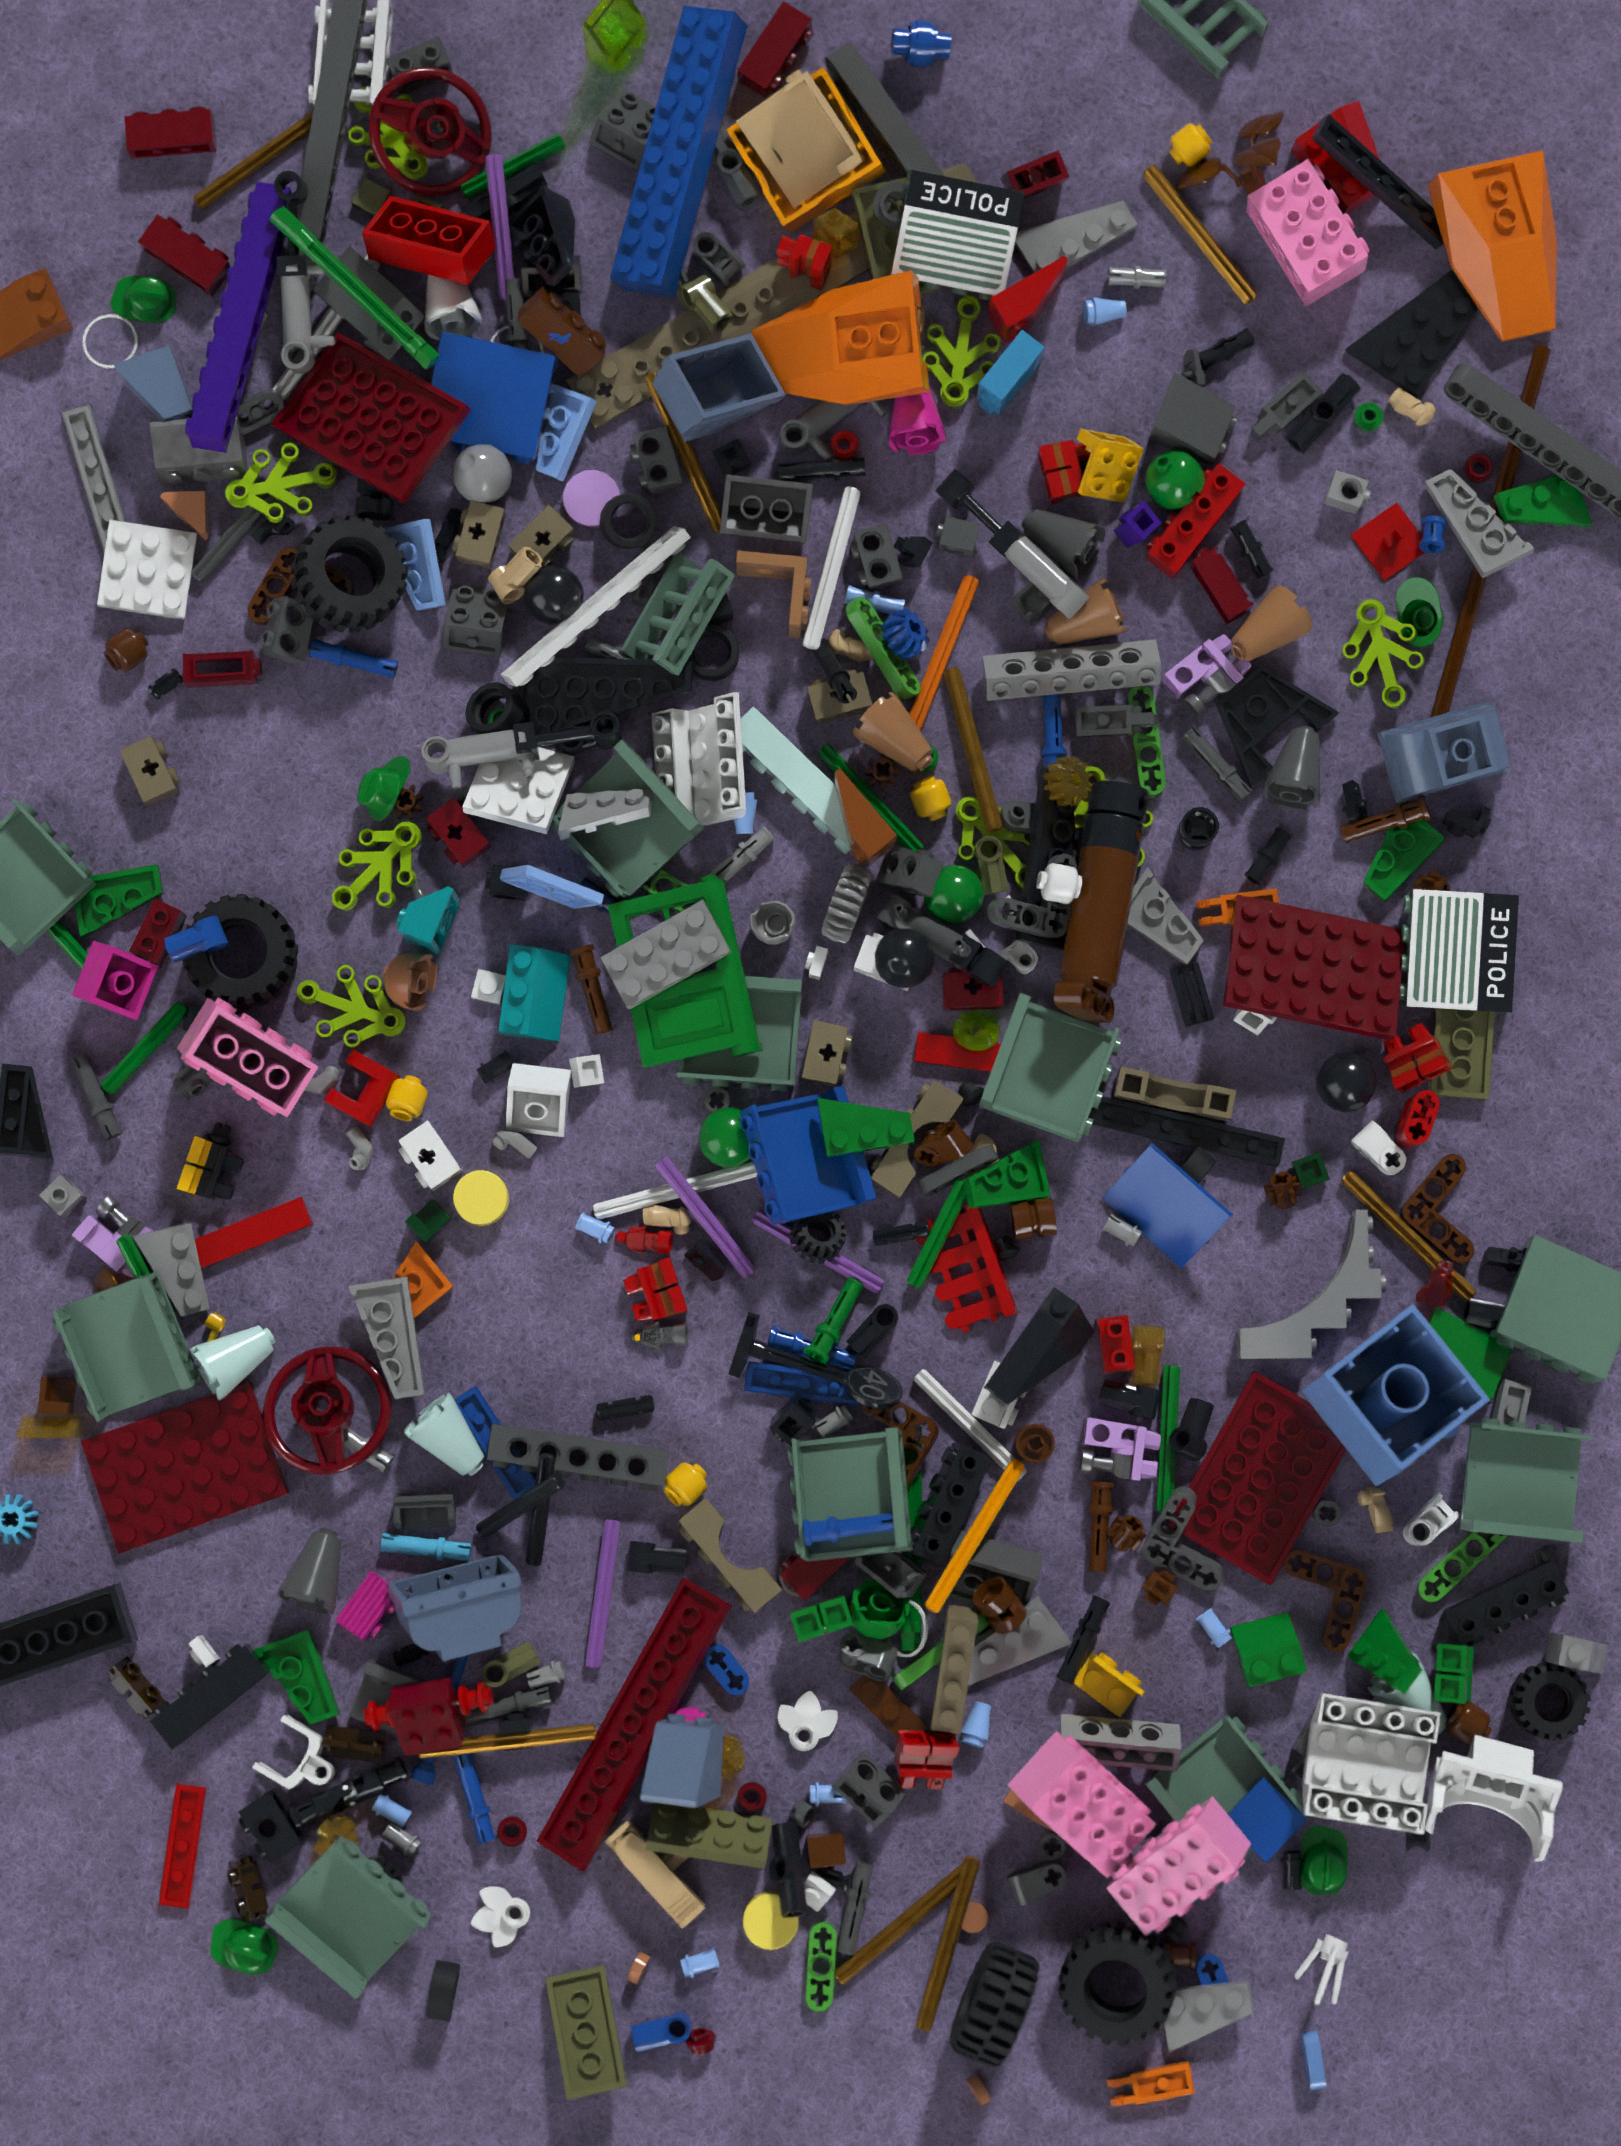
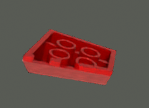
M1359 101L1341 106L1330 114L1380 159ZM1319 122L1295 139L1291 152L1300 163L1309 159L1312 166L1317 165L1324 175L1322 182L1327 190L1332 189L1339 199L1337 206L1342 214H1349L1374 194L1312 139L1320 124Z

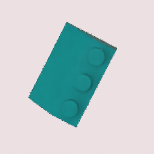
M451 887L443 888L410 902L407 909H401L396 925L399 926L398 932L407 943L436 955L440 954L461 904L455 890Z
M510 944L499 1024V1033L501 1035L559 1042L570 963L569 955L538 947Z

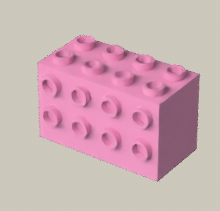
M1309 159L1249 194L1246 212L1305 307L1365 272L1369 257L1367 253L1370 252L1365 240L1362 237L1357 238L1352 230L1355 226L1347 213L1342 214L1337 206L1339 199L1332 189L1327 190L1322 182L1324 180L1322 171L1317 165L1312 166Z
M219 997L215 1002L207 998L177 1047L182 1054L180 1058L184 1060V1063L198 1071L201 1067L207 1070L206 1074L223 1086L226 1083L233 1085L231 1088L235 1090V1093L246 1100L251 1101L252 1097L258 1100L256 1103L268 1113L274 1116L280 1113L288 1117L318 1069V1066L311 1061L313 1055L296 1043H293L291 1047L286 1045L288 1040L270 1028L266 1032L261 1030L262 1025L244 1012L239 1017L235 1014L237 1010Z
M1057 1731L1007 1784L1038 1817L1106 1878L1114 1872L1156 1825L1148 1816L1152 1811L1135 1794L1125 1787L1110 1771L1106 1770L1089 1752L1083 1749L1070 1735L1064 1738Z
M1213 1796L1201 1805L1197 1803L1185 1813V1817L1178 1822L1177 1820L1172 1821L1162 1830L1163 1833L1156 1838L1152 1836L1146 1840L1134 1854L1130 1853L1110 1875L1112 1880L1107 1886V1890L1145 1936L1153 1930L1156 1933L1162 1931L1171 1922L1169 1919L1175 1914H1178L1180 1917L1187 1913L1193 1907L1192 1902L1200 1897L1201 1900L1208 1898L1216 1890L1215 1885L1221 1881L1225 1884L1230 1882L1238 1875L1239 1871L1237 1869L1245 1863L1244 1856L1251 1843Z

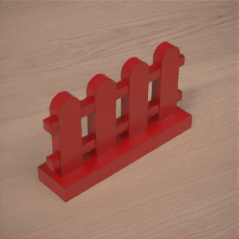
M968 1205L965 1206L967 1212L962 1214L959 1212L947 1237L960 1234L963 1245L944 1252L941 1249L930 1273L942 1272L945 1283L936 1287L935 1295L941 1301L952 1300L955 1311L949 1312L946 1315V1325L951 1329L961 1327L963 1333L971 1330L969 1327L971 1323L990 1317L991 1323L999 1320L997 1314L1002 1312L1004 1317L1019 1313L1003 1267L997 1257L998 1253L982 1208L969 1209ZM928 1219L926 1221L929 1223L931 1230L934 1224L931 1219ZM971 1229L974 1230L977 1240L972 1242L968 1231ZM928 1237L915 1238L920 1245H924ZM978 1258H984L987 1268H980ZM970 1261L973 1273L952 1279L949 1269ZM993 1285L997 1296L991 1297L987 1286ZM980 1289L983 1301L962 1307L959 1296Z

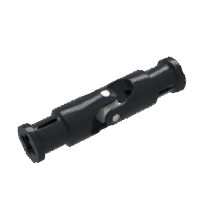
M397 1756L393 1762L380 1768L373 1767L337 1786L326 1789L312 1796V1800L297 1807L294 1805L290 1806L289 1812L296 1828L300 1832L304 1830V1826L318 1819H328L349 1807L385 1792L387 1787L401 1780L406 1782L410 1778L401 1757ZM364 1784L360 1792H356L355 1786Z

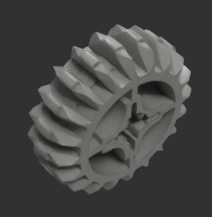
M848 864L844 867L822 927L823 936L835 942L846 943L849 941L871 884V871L865 870L864 867Z

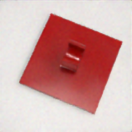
M1397 502L1350 535L1384 581L1425 553L1419 548V542L1423 539L1422 535Z

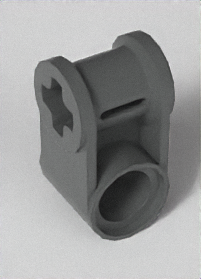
M707 231L700 232L694 238V258L721 286L726 287L729 284L728 280L739 269L743 270L746 267L743 260L713 233ZM707 243L713 247V250L710 253H703L698 247L701 244Z
M849 1633L841 1639L838 1662L847 1671H853L877 1681H886L890 1677L898 1650L890 1643L877 1641L858 1633Z
M1047 1860L1032 1867L1020 1869L1007 1876L1018 1906L1029 1904L1040 1899L1042 1896L1060 1890L1065 1885L1067 1879L1064 1866L1057 1860ZM1049 1869H1053L1055 1873L1060 1872L1057 1875V1881L1052 1882L1050 1878L1045 1879L1048 1876Z

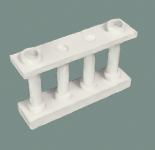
M321 0L320 6L315 8L316 24H319L314 85H309L308 91L309 102L314 105L332 10L328 0ZM378 0L377 8H373L372 11H366L364 22H370L373 26H376L375 34H371L370 37H361L359 49H370L371 52H374L373 61L357 63L355 75H368V78H372L371 87H366V90L352 89L350 101L366 102L371 108L376 96L388 82L389 67L386 59L390 57L393 9L390 0Z

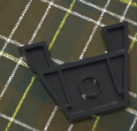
M1262 665L1216 703L1250 788L1272 769V765L1255 747L1296 712L1303 717L1316 733L1340 713Z

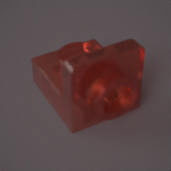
M1442 1260L1435 1270L1431 1271L1429 1286L1423 1285L1416 1294L1417 1302H1423L1430 1307L1445 1305L1452 1295L1453 1262Z

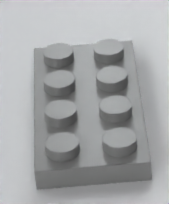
M701 900L600 958L626 1007L630 1010L732 953L705 901Z

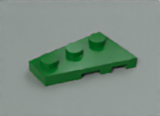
M1558 475L1502 491L1493 496L1500 517L1506 524L1536 525L1544 523L1554 524V526L1578 525V527H1590L1593 524L1581 492Z
M1424 819L1408 824V827L1405 829L1399 828V826L1388 829L1363 884L1386 903L1445 842V838Z
M155 864L90 876L97 885L75 904L80 937L84 938L164 895L159 865Z
M817 1098L826 1157L913 1144L915 1142L911 1117L908 1112Z
M1039 1139L963 1180L969 1209L1045 1199L1051 1196Z
M1381 1608L1359 1640L1354 1644L1347 1657L1405 1695L1422 1669L1410 1649L1401 1639L1402 1635L1399 1630L1392 1624L1390 1615Z
M311 1629L254 1649L257 1656L262 1658L269 1667L273 1677L279 1680L288 1692L289 1698L310 1725L341 1714Z

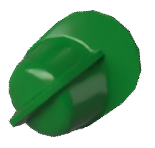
M126 276L117 282L110 305L113 311L122 318L149 323H162L169 320L175 314L177 293L174 287L164 280L154 277Z
M1421 577L1405 580L1399 586L1396 593L1398 621L1403 624L1413 625L1417 631L1416 638L1406 643L1413 647L1431 645L1438 639L1444 624V614L1441 609L1437 589L1430 581ZM1405 628L1402 632L1403 637L1409 638L1413 633L1412 629Z
M397 756L391 759L383 768L376 767L371 769L362 778L358 788L357 801L368 808V813L373 820L381 821L393 810L410 773V763L406 757Z
M1315 1825L1306 1831L1300 1845L1301 1857L1304 1858V1862L1301 1863V1883L1312 1895L1335 1894L1345 1884L1347 1876V1840L1340 1830Z
M227 1919L213 1927L210 1955L217 1963L224 1967L253 1975L265 1973L272 1967L279 1951V1945L271 1931L238 1919Z

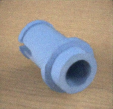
M585 1212L580 1215L575 1226L576 1230L597 1238L600 1244L602 1242L608 1243L615 1231V1227L611 1226V1222L607 1221V1223H604Z
M1212 1608L1196 1618V1621L1200 1623L1211 1638V1645L1215 1644L1219 1648L1232 1638L1229 1634L1231 1630L1225 1629Z
M815 1782V1785H809V1803H815V1806H819V1803L846 1804V1800L832 1785H819V1782Z
M380 1794L372 1807V1810L376 1812L375 1815L378 1816L380 1814L402 1828L412 1811L389 1799L390 1795L384 1796Z
M715 1948L690 1957L686 1954V1958L680 1960L685 1977L691 1976L695 1978L694 1974L720 1967Z

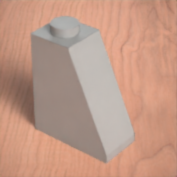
M1549 1632L1544 1661L1603 1674L1608 1645Z

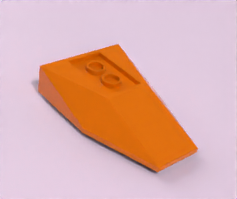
M1543 150L1438 173L1427 185V189L1451 268L1500 341L1505 342L1555 330L1557 238Z
M911 270L832 289L752 330L753 338L785 394L849 405L930 393L927 364L922 360L917 313V307L921 306L919 278Z

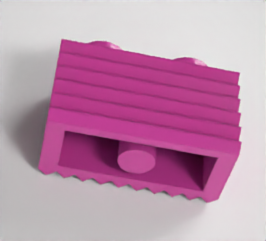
M373 1570L370 1571L335 1621L362 1641H366L369 1636L374 1639L384 1626L380 1622L387 1612L392 1615L396 1610L395 1604L390 1599L387 1583L390 1582Z

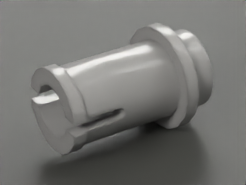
M1113 1214L1110 1215L1103 1228V1231L1126 1242V1246L1130 1244L1133 1247L1142 1233L1141 1230L1137 1229L1138 1225L1134 1227Z
M845 1405L841 1407L836 1406L834 1412L815 1423L817 1430L823 1438H827L844 1425H851L850 1422L854 1418Z
M553 1660L550 1665L526 1671L527 1678H530L528 1683L531 1690L553 1682L559 1684L561 1680L566 1679L565 1669L561 1661L556 1662Z
M394 1822L388 1825L381 1837L401 1850L404 1857L406 1855L413 1857L422 1843L417 1840V1835L413 1837L395 1825Z

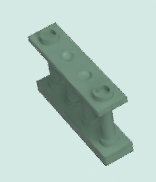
M1137 0V3L1218 80L1227 71L1229 65L1227 56L1253 30L1262 37L1269 25L1265 14L1257 8L1254 9L1245 0H1223L1225 3L1199 29H1194L1186 22V17L1204 0H1187L1179 9H1173L1166 3V0ZM1234 11L1245 23L1220 48H1214L1207 41V36Z
M681 552L674 555L620 651L632 659L647 660L649 655L654 656L652 660L671 674L679 676L735 574L714 559L709 558L703 570H699V566ZM695 580L696 583L689 595H685L684 593L690 582ZM677 605H681L682 607L675 620H671L670 618ZM663 630L668 631L661 645H656Z

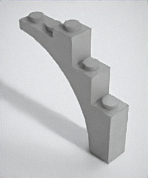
M1368 1210L1352 1211L1350 1236L1344 1257L1334 1277L1323 1291L1302 1310L1282 1321L1262 1327L1238 1329L1237 1359L1312 1358V1353H1316L1317 1348L1316 1335H1311V1329L1347 1328V1323H1351V1306L1346 1305V1300L1382 1298V1293L1386 1292V1277L1381 1275V1269H1369V1264H1373L1374 1250L1373 1246H1369L1368 1234L1373 1233V1218L1368 1216Z

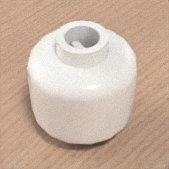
M1050 863L1045 871L1039 872L1036 887L1041 889L1043 899L1069 904L1080 895L1082 876L1078 875L1075 867Z

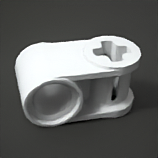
M1374 1121L1369 1122L1351 1140L1353 1146L1360 1150V1153L1385 1175L1397 1174L1406 1164L1404 1152ZM1385 1155L1389 1157L1395 1155L1398 1158L1395 1162L1398 1167L1396 1168L1394 1165L1386 1166L1385 1163L1388 1159Z
M1440 1492L1428 1500L1421 1507L1420 1511L1404 1526L1403 1535L1409 1544L1415 1546L1429 1544L1460 1516L1458 1511H1453L1442 1499L1443 1495ZM1417 1524L1422 1525L1425 1529V1536L1420 1541L1413 1536V1528Z

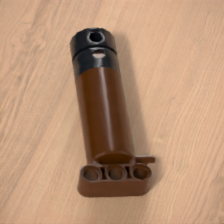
M1096 781L1091 784L1087 807L1088 816L1085 819L1077 866L1078 875L1082 876V887L1079 897L1077 899L1074 898L1071 902L1059 977L1063 981H1059L1054 990L1055 1005L1081 1021L1110 1023L1114 1016L1115 1004L1113 998L1110 997V990L1118 984L1144 829L1143 823L1145 822L1149 799L1148 790L1137 785L1119 781Z

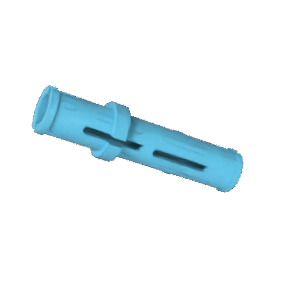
M383 1533L380 1551L436 1558V1561L453 1559L470 1562L469 1556L472 1554V1543L446 1541V1538L439 1537V1539H426Z

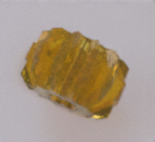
M1065 756L1060 757L1056 762L1050 763L1047 766L1049 773H1045L1042 776L1048 781V784L1043 789L1051 791L1049 799L1057 800L1058 805L1074 806L1081 803V800L1089 797L1087 790L1091 789L1093 785L1088 781V778L1093 774L1085 771L1088 763H1079V758L1074 756L1069 758Z

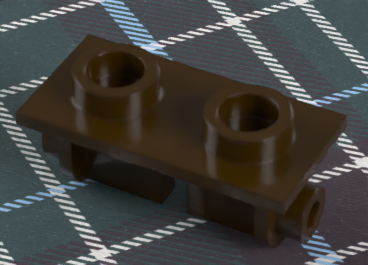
M128 1656L115 1664L107 1672L110 1677L108 1679L109 1682L113 1684L121 1695H124L128 1690L133 1693L126 1701L138 1716L142 1715L146 1719L155 1709L166 1702L158 1688L145 1678L141 1673L140 1667L135 1662H132Z
M327 1725L326 1733L322 1739V1755L381 1764L386 1733Z
M252 1856L240 1859L241 1865H239L238 1861L228 1862L230 1869L227 1870L229 1884L232 1888L235 1887L238 1899H235L236 1911L240 1917L243 1916L244 1921H253V1913H255L256 1918L268 1915L266 1909L269 1908L264 1888L252 1890L251 1885L262 1881L257 1861H253Z

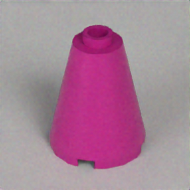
M930 385V393L895 398L888 435L889 447L895 452L899 453V448L908 449L907 455L927 454L939 449L940 442H943V444L946 442V432Z

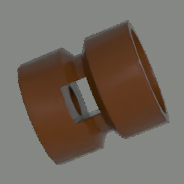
M1052 1198L1035 1200L1033 1205H1030L1027 1201L1010 1203L1015 1241L1031 1239L1034 1233H1037L1039 1237L1057 1235Z
M1039 1424L1024 1426L1018 1431L1015 1436L1014 1447L1021 1459L1026 1462L1038 1463L1045 1461L1051 1456L1054 1451L1055 1440L1048 1428Z
M1002 1577L989 1578L980 1584L973 1593L972 1600L974 1605L986 1617L987 1622L998 1634L1010 1633L1018 1628L1026 1618V1607L1014 1595L1013 1590Z

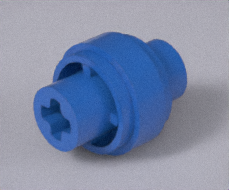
M915 20V22L909 23L908 29L893 28L890 47L891 54L905 56V63L910 64L911 67L926 68L927 65H933L934 59H949L951 34L937 32V26L931 24V21Z

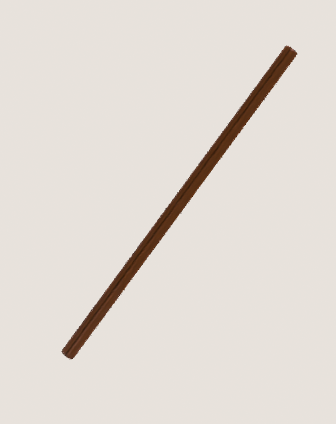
M1537 345L1534 349L1520 398L1521 401L1532 409L1535 408L1551 352L1549 347ZM1510 441L1507 444L1493 496L1499 492L1512 489L1522 450ZM1492 497L1490 506L1496 511V515L1501 519L1494 498ZM1474 564L1431 717L1447 713L1450 710L1487 577L1482 578Z

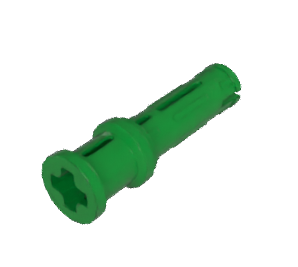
M847 1278L824 1323H820L816 1327L814 1339L810 1345L805 1347L804 1353L807 1357L815 1362L827 1364L830 1350L834 1343H838L841 1338L839 1331L864 1288L862 1283L853 1278Z

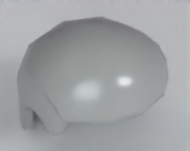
M779 901L761 903L758 909L751 913L749 917L752 932L758 940L768 945H778L785 942L792 935L796 927L793 911L787 904Z

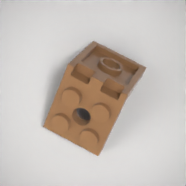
M737 550V575L793 581L789 637L800 638L801 630H806L808 622V606L803 605L804 602H810L811 578H806L807 557Z

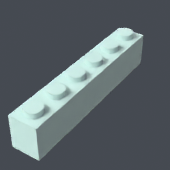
M753 706L740 719L742 752L745 751L752 758L750 763L758 772L763 774L766 771L773 778L771 783L780 793L784 794L787 791L794 798L792 804L801 813H810L815 818L813 824L823 834L829 832L836 839L833 842L836 847L844 854H847L851 848L835 784Z

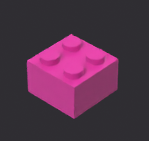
M93 941L72 996L115 1014L137 1020L158 965L113 946Z

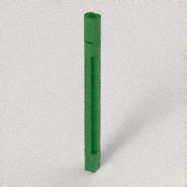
M283 206L273 212L270 221L391 334L420 365L427 370L436 363L440 354L420 335H417L358 279L287 208Z
M919 1426L918 1430L921 1432V1436H920V1438H921V1437H922V1426ZM920 1438L918 1441L911 1439V1444L917 1445L922 1449V1444L918 1443ZM910 1448L904 1452L905 1464L911 1465L916 1461L917 1454L914 1449ZM922 1466L907 1491L911 1528L915 1527L918 1521L917 1511L922 1503ZM901 1551L922 1568V1560ZM922 1583L913 1597H908V1600L914 1601L921 1608ZM911 1604L907 1620L901 1627V1651H915L921 1643L922 1617L919 1611Z

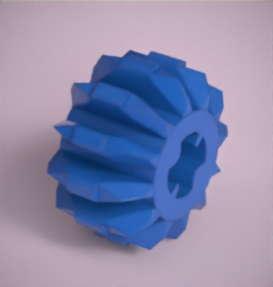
M908 608L898 610L897 612L894 611L888 615V618L884 620V624L881 626V630L884 633L881 637L886 640L887 647L892 649L894 656L899 655L903 660L918 656L926 649V645L930 642L929 637L926 635L929 631L924 627V621H920L917 613H911Z

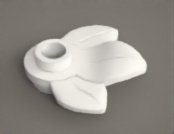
M807 1691L799 1697L794 1708L789 1705H780L778 1711L780 1727L789 1733L790 1743L799 1751H809L816 1746L819 1738L829 1736L833 1732L838 1719V1712L836 1710L821 1711L820 1703L812 1691ZM802 1730H806L810 1734V1738L805 1742L800 1741L798 1738V1734Z
M490 1886L481 1889L480 1896L485 1906L474 1915L471 1925L481 1931L492 1932L494 1947L506 1946L515 1939L518 1928L528 1922L530 1918L529 1905L521 1898H512L504 1888ZM511 1908H519L521 1916L519 1918L511 1917Z

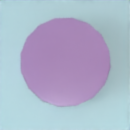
M584 470L574 475L566 484L563 493L564 508L569 518L577 525L600 528L602 509L609 500L620 495V490L616 482L608 474L598 470ZM619 507L614 511L612 519L617 515Z

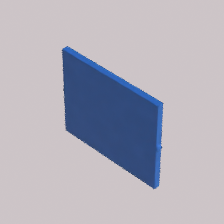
M1153 1143L1130 1168L1124 1170V1174L1102 1197L1134 1227L1138 1225L1137 1229L1141 1230L1147 1239L1181 1269L1204 1244L1210 1242L1209 1239L1233 1215Z

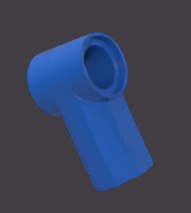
M218 916L199 920L193 924L192 928L164 938L166 949L173 963L201 952H214L228 945Z
M675 2012L670 2016L632 2025V2039L636 2051L641 2052L672 2043L680 2044L689 2037L693 2025L691 2018L683 2012ZM676 2020L683 2022L686 2032L682 2035L674 2034L670 2028L671 2022Z

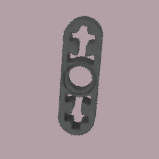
M986 1145L925 1176L918 1183L924 1196H930L953 1185L957 1179L963 1180L993 1164L999 1158L993 1145Z

